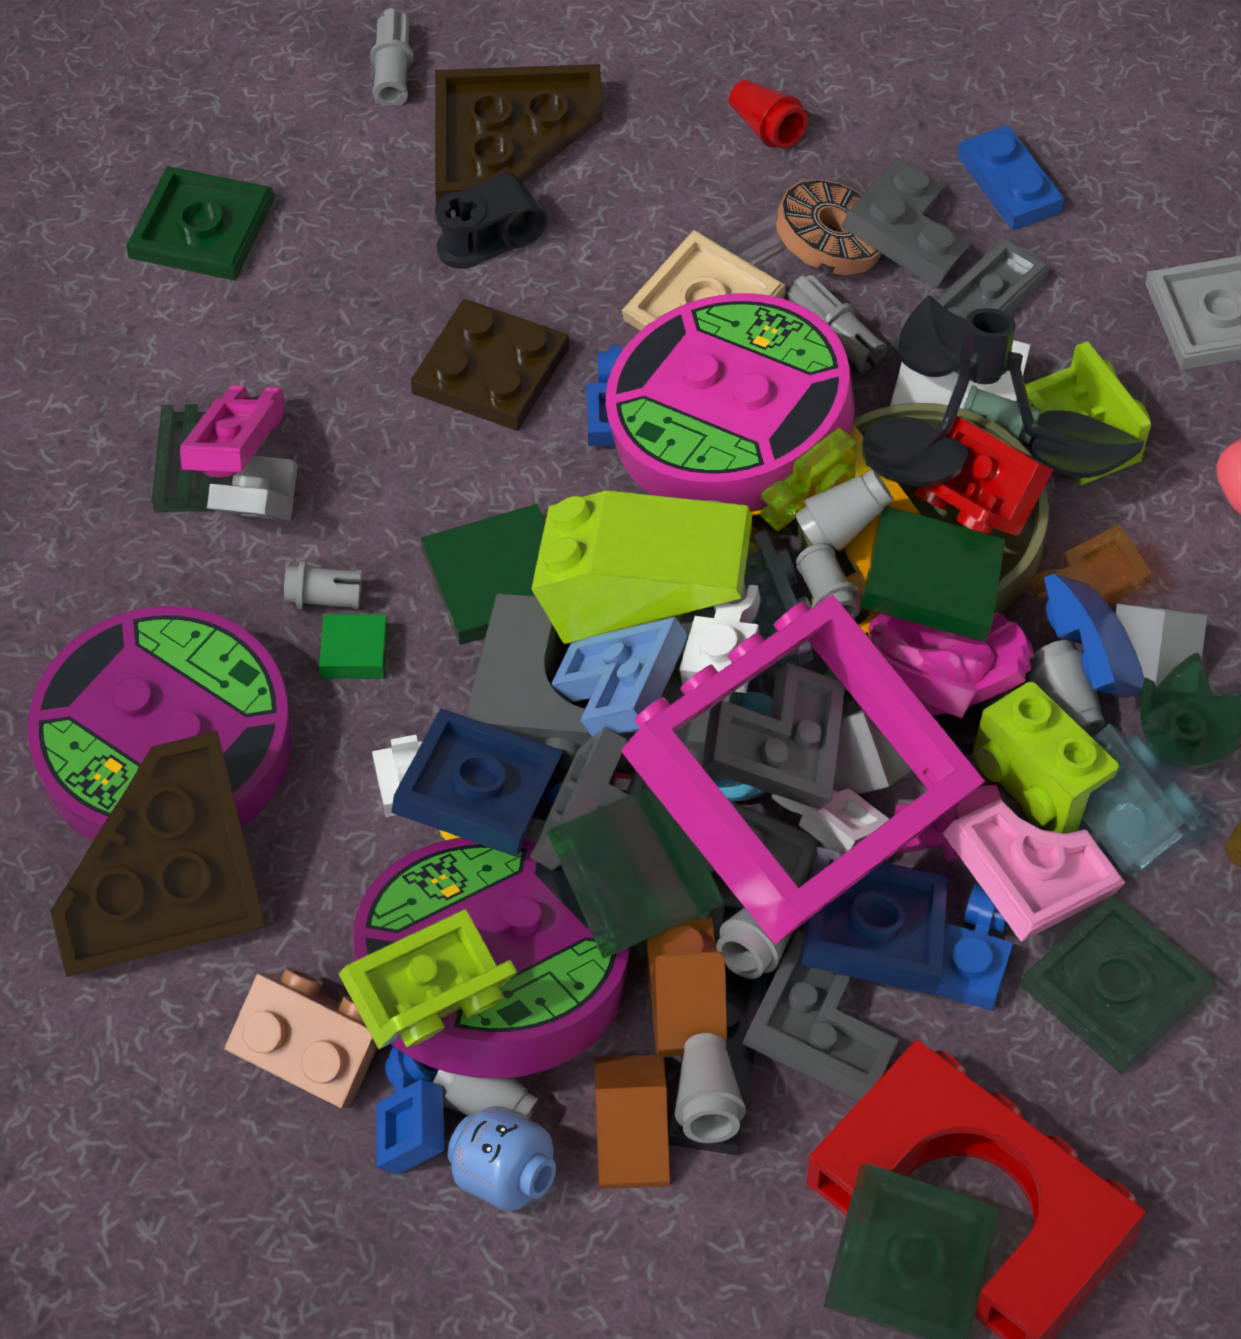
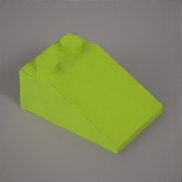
M607 490L584 497L573 496L566 498L548 508L531 589L564 644L741 599L752 513L748 505Z

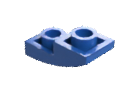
M1057 574L1045 577L1044 580L1049 598L1046 604L1049 622L1056 631L1057 638L1072 640L1083 645L1084 651L1081 655V664L1087 679L1092 684L1093 690L1124 698L1147 691L1145 677L1135 649L1123 625L1101 595L1088 583Z

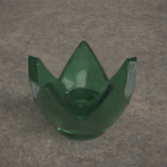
M1198 653L1192 654L1177 665L1157 687L1155 681L1147 677L1144 678L1139 709L1140 724L1146 742L1163 762L1180 768H1204L1224 761L1241 748V744L1238 742L1241 736V693L1214 696L1203 661Z

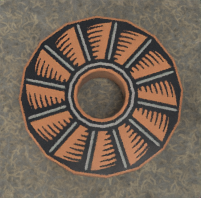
M820 179L800 181L786 190L777 210L776 229L788 250L804 263L818 269L821 263L835 267L833 271L835 274L852 275L865 273L877 264L882 255L881 252L841 227L848 211L861 198L862 195L859 192L840 183ZM824 224L830 225L838 231H833L826 227Z

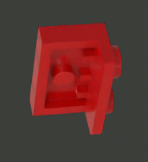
M956 416L953 427L946 437L959 441L967 447L968 457L964 469L955 478L946 483L935 486H919L915 495L945 511H948L951 505L960 509L956 520L972 530L990 535L993 529L996 528L1019 536L1053 469L973 422Z

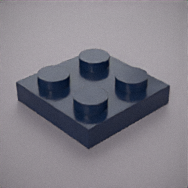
M440 708L394 793L391 813L517 857L560 769L563 750Z
M818 847L811 864L810 879L845 853ZM883 862L805 922L801 965L935 995L942 979L948 876Z

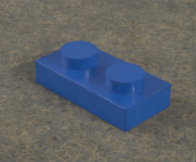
M1009 125L959 142L958 158L1012 231L1062 213L1063 196Z

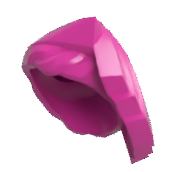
M882 613L871 620L868 629V638L932 716L948 713L962 718L969 706L985 701L1026 681L1025 673L1031 671L1030 659L1034 657L1032 643L1016 622H1009L1002 613H994L992 628L986 642Z

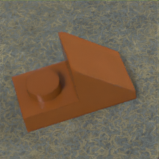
M712 918L644 922L643 942L657 1057L684 1055L685 1042L690 1037L702 1033H711L722 1037L725 1040L727 1049L725 958L723 952L716 951Z

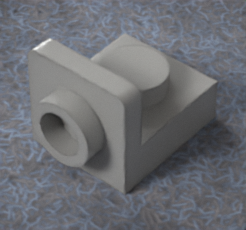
M253 456L242 473L238 472L233 475L232 486L210 484L207 508L237 516L291 521L298 465L290 459Z

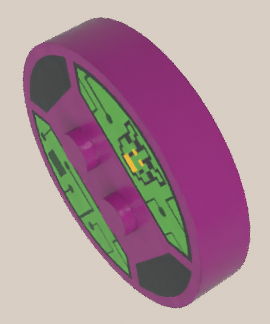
M181 606L147 607L128 611L99 622L73 639L58 653L40 678L30 704L27 724L29 750L49 802L58 815L71 828L92 842L152 746L218 731L241 828L253 820L275 795L288 769L293 746V722L285 685L274 659L266 648L251 633L227 618L208 611Z
M455 838L425 846L393 863L375 879L360 902L353 930V962L466 909L496 965L498 966L511 960L518 973L500 988L505 998L488 1010L467 1019L463 1010L460 1009L442 1018L441 1020L445 1028L424 1042L411 1048H406L401 1038L391 1043V1045L414 1060L448 1073L478 1078H509L539 1073L568 1062L586 1051L607 1031L615 1019L621 1006L625 988L630 944L629 930L621 906L611 890L590 869L571 857L553 871L533 860L530 856L536 843L527 840L524 841L517 857L464 838Z

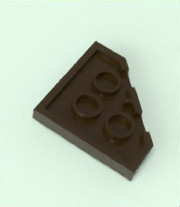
M600 64L435 70L436 204L440 198L449 193L459 192L475 186L497 174L512 173L523 182L602 120Z
M218 731L150 748L128 787L93 840L81 863L59 895L50 913L66 977L265 927Z

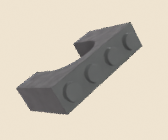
M497 594L465 717L563 750L560 768L569 769L577 750L591 739L592 735L580 721L585 709L564 700L551 686L561 665L566 644L562 642L536 596ZM699 609L683 613L680 624L689 635L695 616L714 618L715 610ZM688 638L676 662L675 670L671 674L661 696L670 705L684 696L680 690L684 684L681 681L679 668ZM733 692L723 700L742 707L744 693ZM710 709L675 732L701 766ZM636 732L619 733L618 735L627 739L628 743ZM622 753L614 771L633 775L635 768ZM706 771V773L710 777L728 779L726 777Z

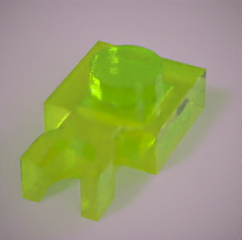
M839 427L794 462L793 474L785 480L777 481L761 493V499L769 505L761 511V517L778 532L796 517L795 514L806 507L805 499L855 478L857 442Z

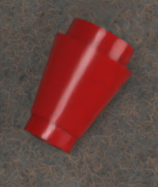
M749 79L741 80L731 90L729 105L766 146H777L783 149L789 148L796 144L805 133L808 116L798 98L754 83Z

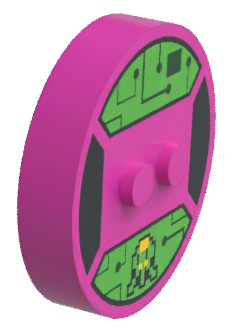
M733 293L702 298L684 304L658 317L636 334L621 352L612 368L606 389V410L616 449L623 466L633 480L648 493L654 496L701 501L717 500L722 503L748 505L749 509L753 510L777 503L796 494L816 481L829 469L844 449L850 436L855 416V397L845 349L836 333L823 319L807 308L779 297L752 293Z

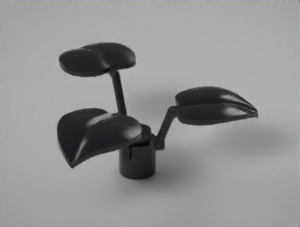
M929 295L917 306L905 322L899 338L898 355L904 365L921 375L942 377L954 371L959 375L943 420L935 430L928 423L911 417H889L873 424L865 433L862 442V454L867 467L874 469L878 475L899 484L926 487L952 480L964 469L968 450L964 444L946 436L953 427L969 381L984 385L998 382L1007 371H1010L1025 433L1035 438L1032 443L1031 453L1036 460L1052 468L1054 472L1074 478H1091L1106 474L1139 454L1143 448L1144 441L1102 421L1072 411H1046L1040 415L1037 423L1032 415L1021 371L1023 355L1012 352L1016 322L1013 317L1001 310L982 308L970 312L965 320L949 312Z

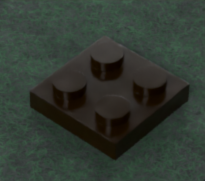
M463 298L411 378L412 394L519 431L568 351V334Z

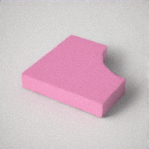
M1001 799L953 821L943 833L1021 942L1110 897L1125 884V881L1086 829L1068 834L1041 830L1019 818Z

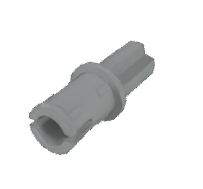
M394 8L386 9L384 16L377 20V40L370 52V60L375 68L372 93L374 100L382 106L402 105L406 102L408 98L407 74L414 61L413 51L409 46V18L406 13H397Z
M800 276L794 281L793 286L787 292L788 300L812 311L833 329L841 340L847 354V359L855 366L859 373L864 374L871 369V365L866 361L867 358L875 365L881 362L887 352V345L880 341L855 317L856 310L851 304H842L814 276Z

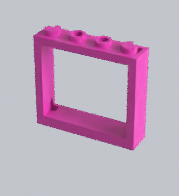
M833 594L811 609L804 601L791 608L775 622L773 626L778 632L765 640L759 632L747 638L727 656L731 664L718 672L712 664L700 670L680 688L684 696L670 705L664 697L653 702L634 718V721L640 728L621 750L623 755L774 945L950 812L985 782ZM808 641L928 791L798 888L675 732Z

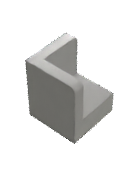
M1117 604L1116 616L1123 625L1135 649L1143 670L1146 685L1157 688L1196 690L1199 682L1208 615Z
M859 704L843 708L834 790L839 792L849 788L858 795L889 787L912 771Z

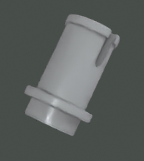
M821 543L812 545L802 551L796 559V567L799 573L802 574L814 598L811 608L833 594L853 619L856 618L860 612L859 604L862 596L858 587L847 581L835 557L833 547Z
M300 560L299 566L287 565L284 582V603H295L296 610H303L304 604L347 607L359 610L363 571L359 569L352 571L307 567V561Z

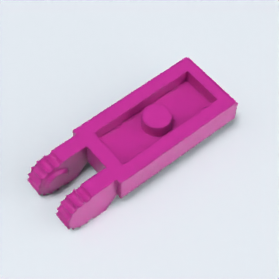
M234 385L229 387L221 398L215 399L181 444L182 470L204 471L206 475L211 477H228L238 472L242 473L270 431L277 429L280 422H282L285 406L282 389L280 387H267L257 400H249L247 387Z

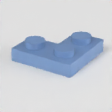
M676 617L571 642L551 686L560 697L569 703L590 698L580 721L592 737L604 727L617 734L634 733L640 728L634 721V718L653 702L661 698L689 635Z

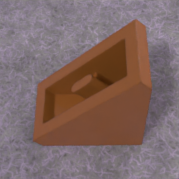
M657 1054L594 1057L599 1189L670 1186L667 1095L663 1056L657 1057Z

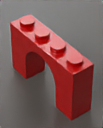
M916 1039L809 1155L807 1185L862 1228L913 1171L928 1162L944 1157L964 1156L980 1159L997 1166L1012 1177L1024 1192L1031 1207L1034 1227L1026 1239L980 1291L975 1318L1001 1339H1054L1136 1242L1146 1211L1138 1206L1135 1196L1124 1185L1110 1178L1102 1179L1082 1164L1075 1150L1067 1142L1054 1135L1045 1136L1025 1121L1020 1110L1007 1097L996 1092L989 1094L967 1077L961 1064L951 1055L940 1050L934 1052Z

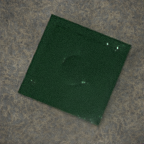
M650 787L547 831L603 958L724 904L702 853Z
M1112 894L1021 976L1019 986L1122 1075L1213 990L1216 980Z
M870 1163L860 1165L823 1307L917 1339H969L1000 1208Z

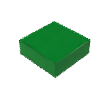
M323 614L319 661L321 679H384L388 632L386 614Z

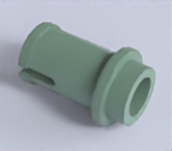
M971 385L963 409L995 422L1018 441L1029 444L1031 436L1025 433L1018 403ZM1031 407L1033 418L1037 422L1040 409Z

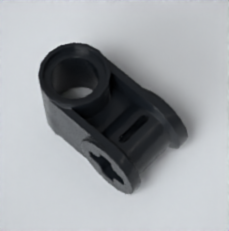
M507 172L497 174L485 182L459 192L449 193L440 198L435 206V219L442 231V235L437 241V254L445 265L452 268L467 269L474 267L492 257L533 243L542 235L547 226V214L516 175ZM454 209L455 217L451 218V211ZM472 241V250L469 251L468 242Z

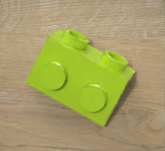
M1088 341L1075 346L1071 367L1025 384L1028 399L1031 400L1030 406L1040 409L1039 417L1046 411H1072L1102 421L1144 441L1141 452L1116 469L1091 478H1074L1080 486L1142 461L1151 428L1149 414L1145 406L1139 400L1133 399L1117 379L1112 364L1107 359L1101 358Z
M1034 682L1025 683L983 710L972 757L976 760L982 773L991 781L999 782L1020 803L1024 814L1032 823L1043 826L1047 831L1062 834L1072 833L1079 829L1090 793L1115 777L1119 767L1117 761Z
M464 909L346 965L339 973V976L378 1049H381L401 1038L406 1048H411L424 1042L445 1028L441 1020L442 1018L460 1009L463 1010L467 1019L488 1010L505 998L500 988L518 972L511 960L498 966L496 965L467 910Z

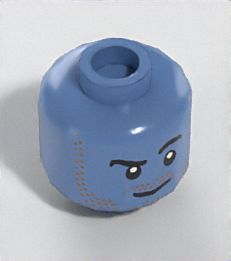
M491 1106L477 1114L465 1117L456 1127L448 1145V1159L451 1163L455 1183L468 1194L501 1211H516L529 1204L533 1199L541 1198L551 1187L556 1175L551 1135L541 1125L505 1107Z

